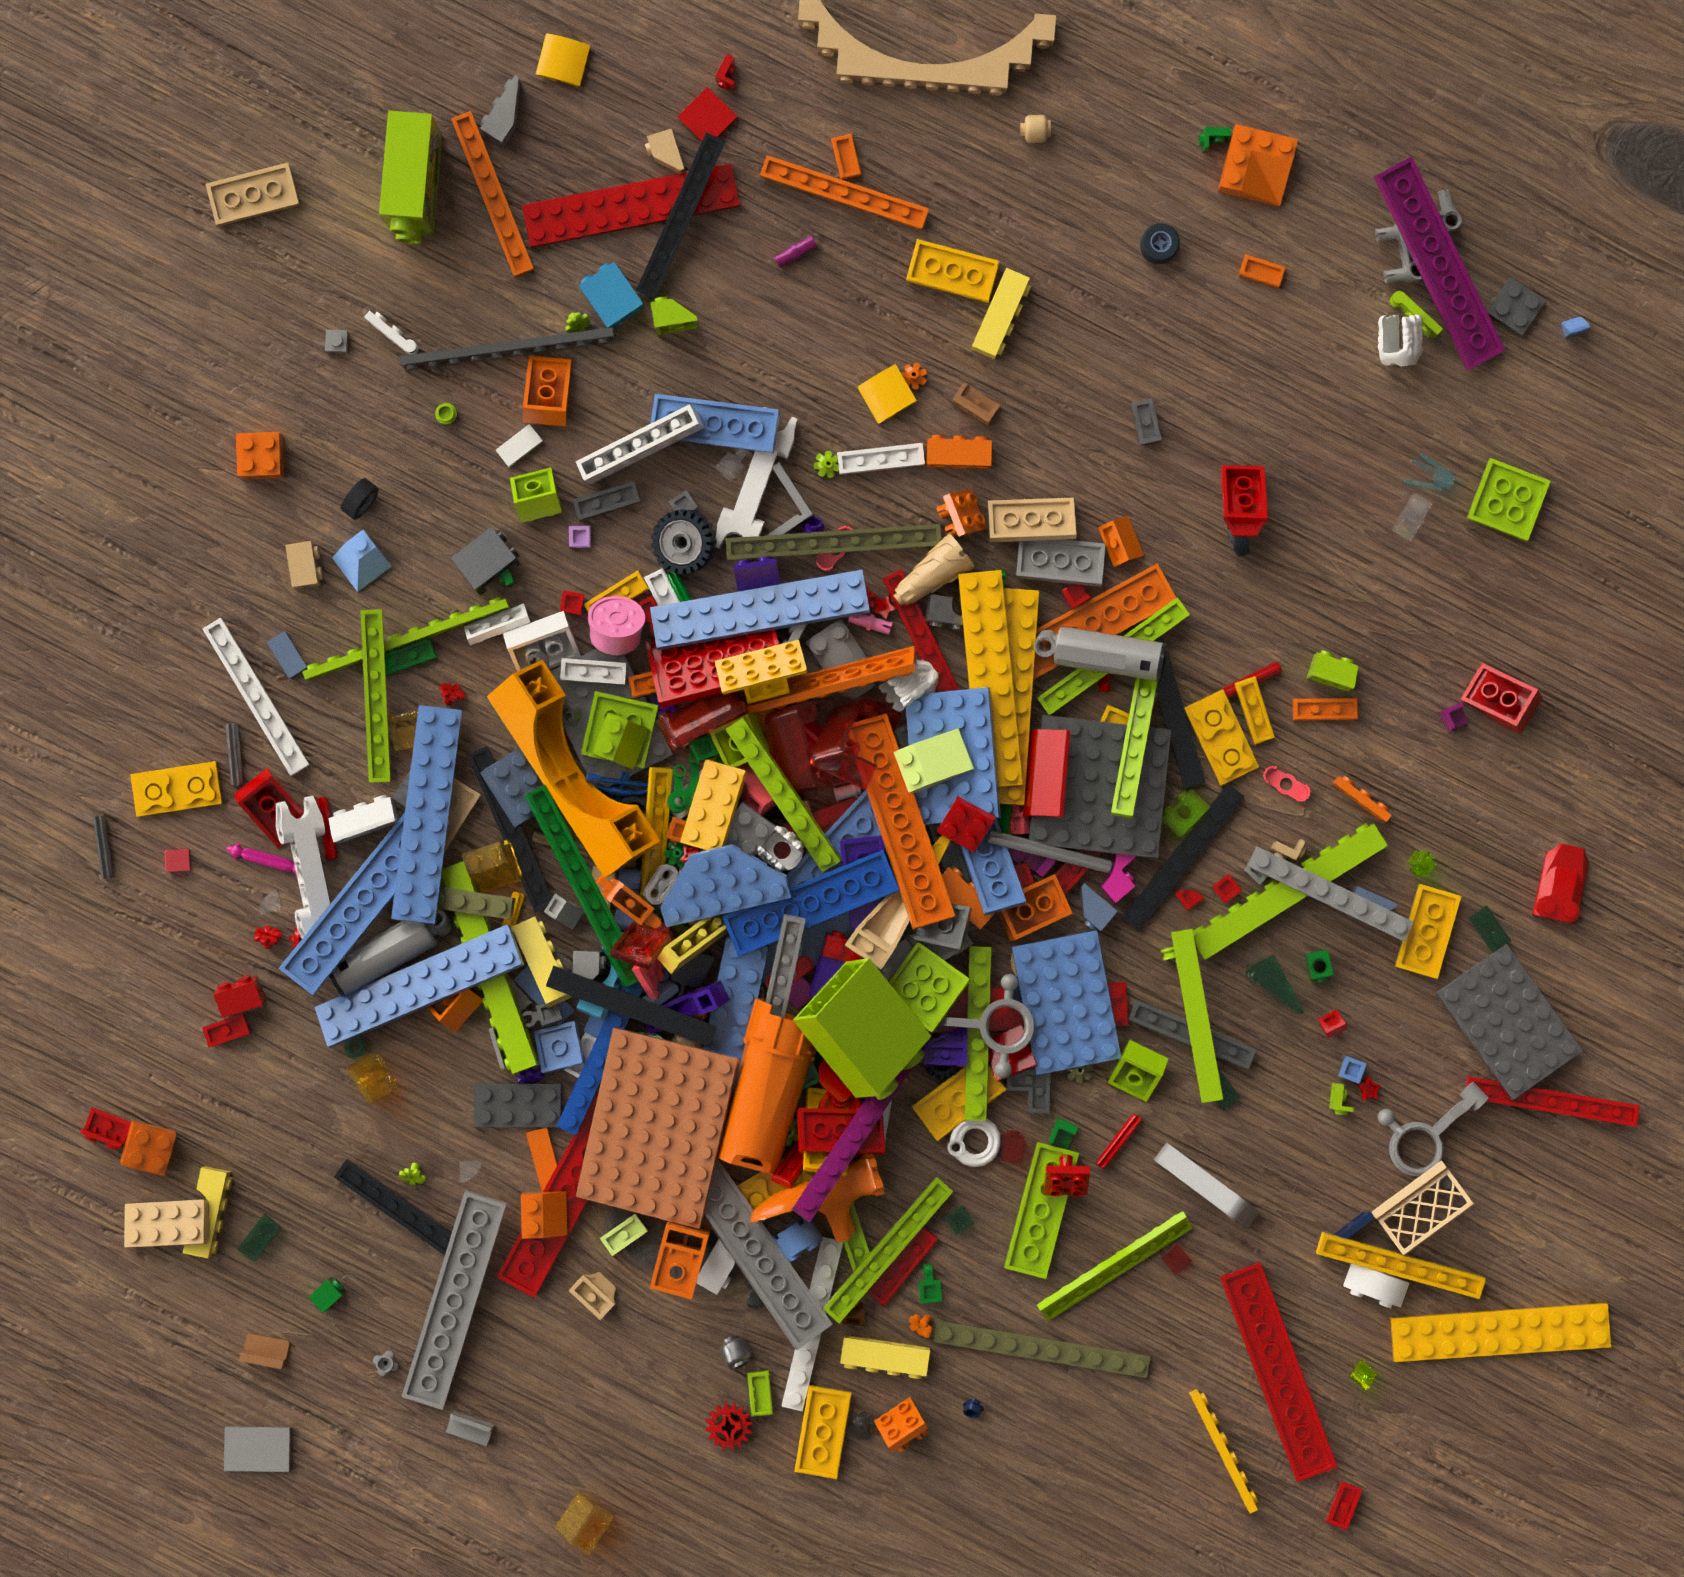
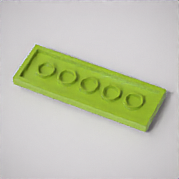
M1036 1142L1004 1268L1043 1279L1047 1278L1068 1195L1058 1197L1044 1195L1046 1166H1060L1059 1156L1064 1154L1065 1162L1067 1163V1154L1073 1156V1166H1076L1079 1152Z

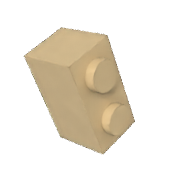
M312 541L285 545L292 588L296 590L320 586L323 572L322 568L318 567L317 559L320 558L318 546H315Z

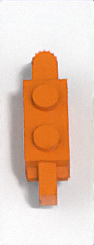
M600 875L595 881L604 888L602 891L603 896L638 924L646 923L653 929L661 925V919L652 912L654 907L618 879L613 878L611 881H608Z

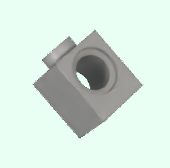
M555 894L544 912L558 922L573 929L584 911Z

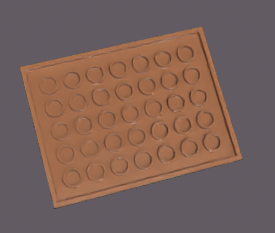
M614 1027L576 1197L700 1229L703 1223L739 1058Z

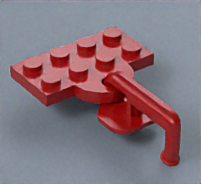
M823 1061L819 1066V1083L827 1093L820 1100L818 1108L797 1109L799 1153H829L861 1106L859 1099L855 1098L826 1061ZM883 1114L856 1154L883 1155L885 1153Z

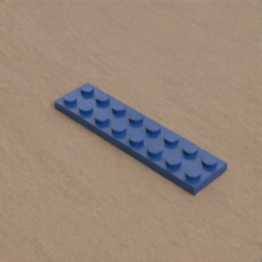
M881 850L791 887V898L734 911L722 916L737 955L740 957L778 941L784 914L806 918L805 930L900 890L885 852Z

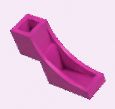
M1115 854L1112 871L1107 880L1100 886L1113 903H1117L1135 887L1132 883L1135 879L1127 870L1123 872L1121 869L1136 856Z

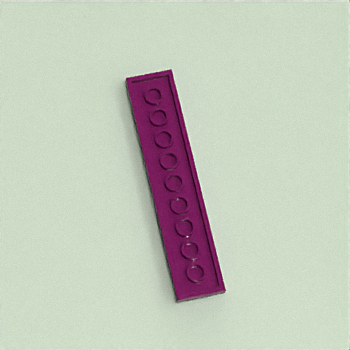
M1409 157L1373 176L1466 369L1470 370L1505 351L1413 157Z

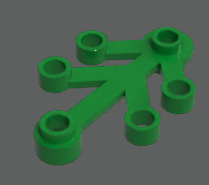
M693 752L688 756L690 762L688 788L683 791V777L686 774L685 766L678 764L672 771L674 775V792L669 795L667 805L675 813H681L687 807H691L693 799L690 797L696 792L700 779L699 763L691 757ZM718 754L715 761L717 763L724 764L720 755ZM677 768H681L683 770L682 775H678L676 773ZM676 798H680L682 800L681 805H677L675 803Z

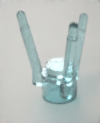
M1423 453L1420 454V457L1437 468V470L1416 459H1412V463L1433 473L1432 481L1436 483L1404 479L1403 483L1433 488L1441 491L1442 488L1447 490L1450 488L1455 474L1449 472V469L1441 466Z

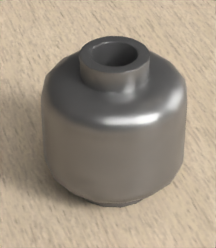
M733 1335L723 1340L724 1345L720 1348V1353L727 1367H733L736 1370L750 1362L749 1359L752 1353L744 1338H736Z

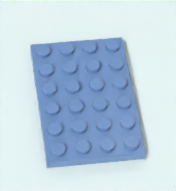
M990 687L924 694L906 706L909 745L959 728L975 768L919 793H914L924 825L941 823L957 796L996 816L995 818H1001Z
M1097 930L1011 947L1022 1004L1028 1008L1034 1021V1031L1029 1042L1038 1065L1034 1067L1036 1075L1120 1059L1121 1053Z

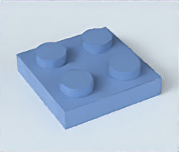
M576 1021L534 1031L541 1072L543 1074L585 1064Z

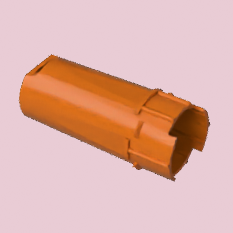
M756 998L743 1039L745 1046L731 1095L717 1158L730 1164L773 1174L780 1164L811 1061L814 1062L816 1048L794 1023L793 1019L796 1015L786 1013L785 1018L771 1014L773 1005L766 1003L764 998Z

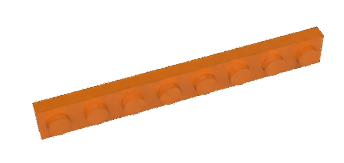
M469 111L451 118L514 278L533 271V265L472 112Z
M766 155L760 173L761 178L919 230L923 229L929 208Z

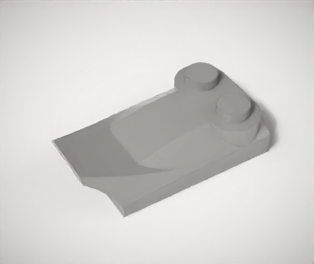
M842 619L831 624L805 642L822 669L867 658ZM875 682L866 687L857 686L850 688L846 692L839 693V695L856 699L873 688Z

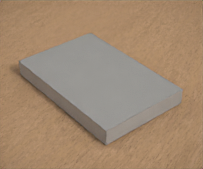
M225 1427L224 1471H290L291 1427Z

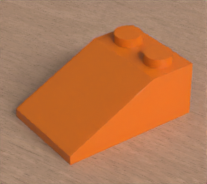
M529 355L523 400V423L566 427L572 359Z
M1055 874L1022 888L1026 904L997 912L1010 941L1017 940L1073 914Z

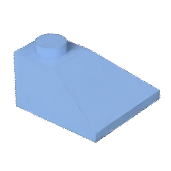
M364 530L348 540L332 557L357 592L361 591L392 567Z

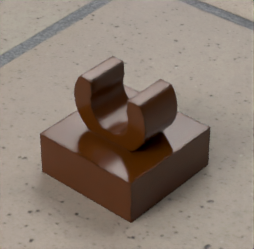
M859 1302L857 1309L852 1308L842 1320V1325L864 1326L865 1309H862V1302Z

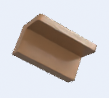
M248 1333L239 1361L283 1369L286 1365L290 1341Z

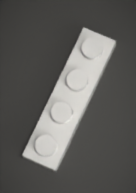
M923 443L837 452L840 475L925 465Z

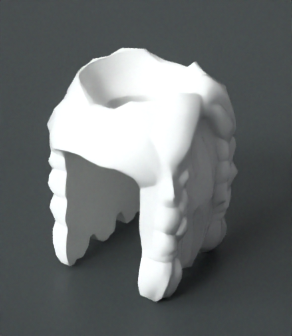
M1383 315L1379 318L1378 349L1380 361L1383 365L1397 364L1401 367L1417 365V361L1423 352V321L1421 315H1410L1409 317L1405 316L1402 318L1403 349L1399 347V315L1389 317Z
M916 660L915 672L908 676L899 675L892 677L888 682L881 684L879 689L882 693H887L886 701L888 703L893 702L892 711L899 713L915 699L920 698L924 694L935 693L939 678L938 672L929 662Z
M776 826L774 828L775 831L764 845L757 848L758 855L762 860L773 866L776 871L792 870L802 859L804 852L803 843L798 840L794 832H789L784 827ZM778 842H786L791 848L789 856L785 859H779L774 854V847Z

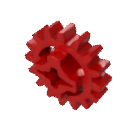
M724 1402L723 1408L716 1405L717 1412L712 1410L709 1412L712 1418H706V1423L710 1424V1426L706 1427L705 1431L711 1432L708 1439H715L714 1446L721 1443L722 1450L726 1448V1445H729L730 1449L733 1450L734 1444L742 1447L741 1440L748 1441V1437L745 1434H751L752 1429L747 1428V1426L752 1425V1420L746 1419L750 1414L749 1412L743 1414V1406L737 1409L736 1402H733L731 1407H728V1403ZM731 1412L736 1413L741 1419L733 1417ZM723 1413V1419L715 1423L716 1418ZM727 1417L730 1421V1424L735 1425L732 1426L731 1435L729 1434L728 1428L723 1427L726 1425ZM743 1429L740 1436L735 1438L736 1431ZM717 1433H722L726 1436V1440L718 1436Z

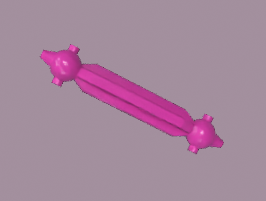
M236 843L232 847H226V850L231 853L235 860L238 857H243L250 862L286 872L293 871L296 874L295 864L290 859L250 848L243 849L240 843Z

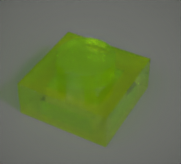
M1361 1359L1355 1364L1349 1377L1366 1391L1370 1388L1378 1373Z

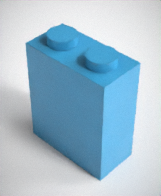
M607 262L598 269V273L593 276L590 274L583 278L579 288L606 328L613 327L614 329L642 310L644 305L615 262L611 264Z

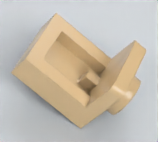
M1299 839L1294 849L1275 841L1270 850L1275 851L1274 855L1284 860L1289 858L1295 861L1297 858L1301 859L1306 850L1304 846L1305 840Z

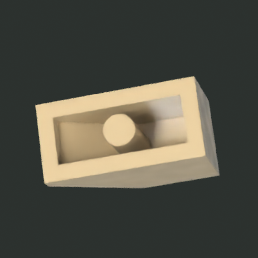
M672 129L647 136L649 143H646L645 147L648 156L653 155L655 162L678 174L685 173Z

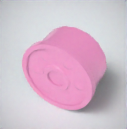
M609 596L596 601L588 613L592 644L599 651L610 655H623L635 650L640 644L642 629L645 624V613L642 607L637 602L622 596Z

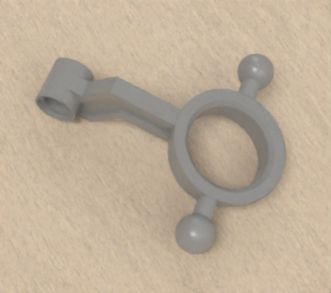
M1006 974L1001 979V986L1005 990L1004 999L991 1003L984 1010L980 1020L944 1017L939 1024L941 1026L980 1028L984 1042L994 1051L1000 1052V1061L995 1066V1074L999 1078H1007L1011 1075L1012 1067L1008 1063L1009 1053L1023 1049L1031 1040L1034 1031L1033 1017L1028 1008L1019 1001L1013 1000V990L1018 986V979L1013 974ZM1005 1006L1017 1010L1024 1021V1031L1020 1039L1006 1046L996 1043L990 1037L987 1028L990 1015L996 1009Z
M1474 1082L1470 1083L1459 1094L1463 1100L1455 1104L1433 1127L1422 1122H1410L1400 1126L1395 1121L1394 1113L1391 1110H1381L1377 1115L1378 1122L1382 1126H1389L1394 1132L1389 1142V1155L1393 1164L1407 1175L1421 1176L1442 1160L1444 1147L1440 1134L1470 1107L1474 1111L1479 1109L1489 1097ZM1411 1130H1422L1428 1133L1435 1143V1156L1431 1163L1423 1168H1411L1399 1156V1142ZM1447 1176L1441 1180L1440 1186L1444 1189H1451L1452 1181Z

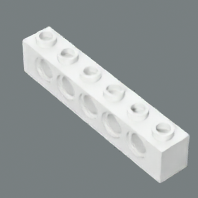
M689 404L576 461L583 480L593 484L705 427L697 409Z

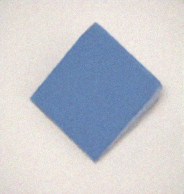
M1582 317L1573 318L1561 323L1564 335L1567 338L1584 333L1590 328L1589 323Z

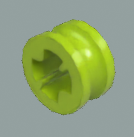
M1174 946L1160 950L1164 954L1163 960L1175 958Z

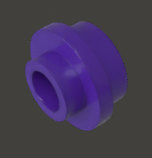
M810 517L803 524V531L805 533L824 532V524L820 518Z

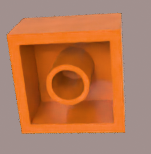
M280 432L236 433L237 476L240 479L285 478L284 438Z
M132 1120L120 1159L121 1165L165 1176L177 1135L176 1132L171 1129Z

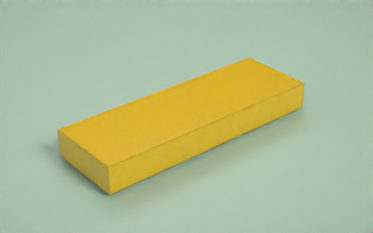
M636 571L583 605L589 613L591 606L602 598L622 596L633 600L648 591L649 587L639 571Z
M1256 677L1234 683L1253 744L1256 745L1275 738Z

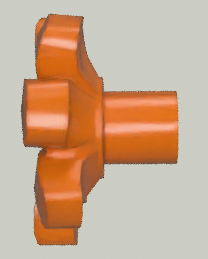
M914 363L913 367L910 364L904 366L906 372H901L908 386L911 385L913 390H918L919 384L922 386L926 384L927 380L923 377L927 375L925 369L920 370L919 363Z
M914 1314V1316H910L908 1319L911 1324L909 1328L912 1332L917 1330L918 1335L929 1338L932 1335L933 1327L928 1325L932 1318L928 1314H925L922 1318L918 1314Z

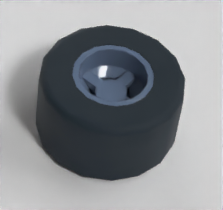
M1166 223L1151 225L1145 230L1140 241L1142 255L1153 264L1170 262L1175 257L1180 246V238L1177 231Z

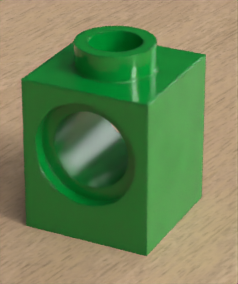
M1328 950L1304 954L1309 979H1315L1316 983L1328 981V976L1333 975ZM1318 960L1324 964V970L1320 973L1314 970V964Z
M330 1277L308 1298L324 1313L345 1294L342 1290L344 1286L336 1278L333 1280Z

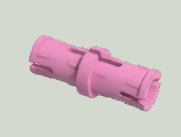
M866 614L850 616L848 623L865 627L867 631L875 630L889 635L893 622L875 618L873 614H870V616Z

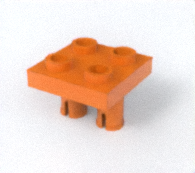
M972 489L949 493L943 496L945 504L939 505L937 512L942 510L943 512L939 513V516L944 519L950 515L953 521L952 524L945 526V532L950 530L949 534L954 538L957 535L960 537L987 529L985 518L980 512L977 497Z
M910 1397L874 1421L892 1453L896 1450L899 1452L905 1451L902 1447L903 1445L908 1449L910 1446L909 1441L913 1438L923 1439L920 1435L921 1433L924 1437L928 1434V1426Z

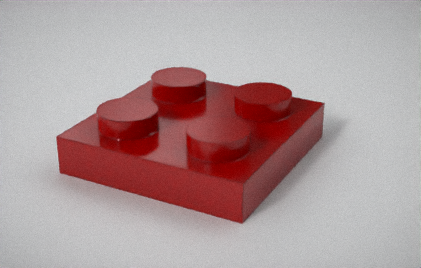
M957 796L940 823L937 833L975 853L996 816Z

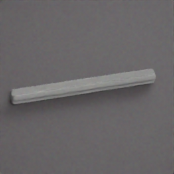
M993 830L989 832L987 841L992 844L1106 873L1112 867V861L1049 846Z

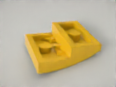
M547 33L535 75L554 82L561 81L579 87L590 45Z
M896 364L857 387L878 425L917 401Z

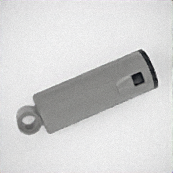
M1062 626L1059 629L1058 635L1051 630L1041 631L1035 641L1034 649L1042 657H1049L1054 654V663L1056 665L1161 682L1166 661L1167 643ZM1047 640L1051 643V646H1044L1041 641Z
M437 909L436 923L442 920L438 925L400 921L353 947L329 977L339 994L345 997L437 945L435 935H447L452 929L451 920L443 910Z

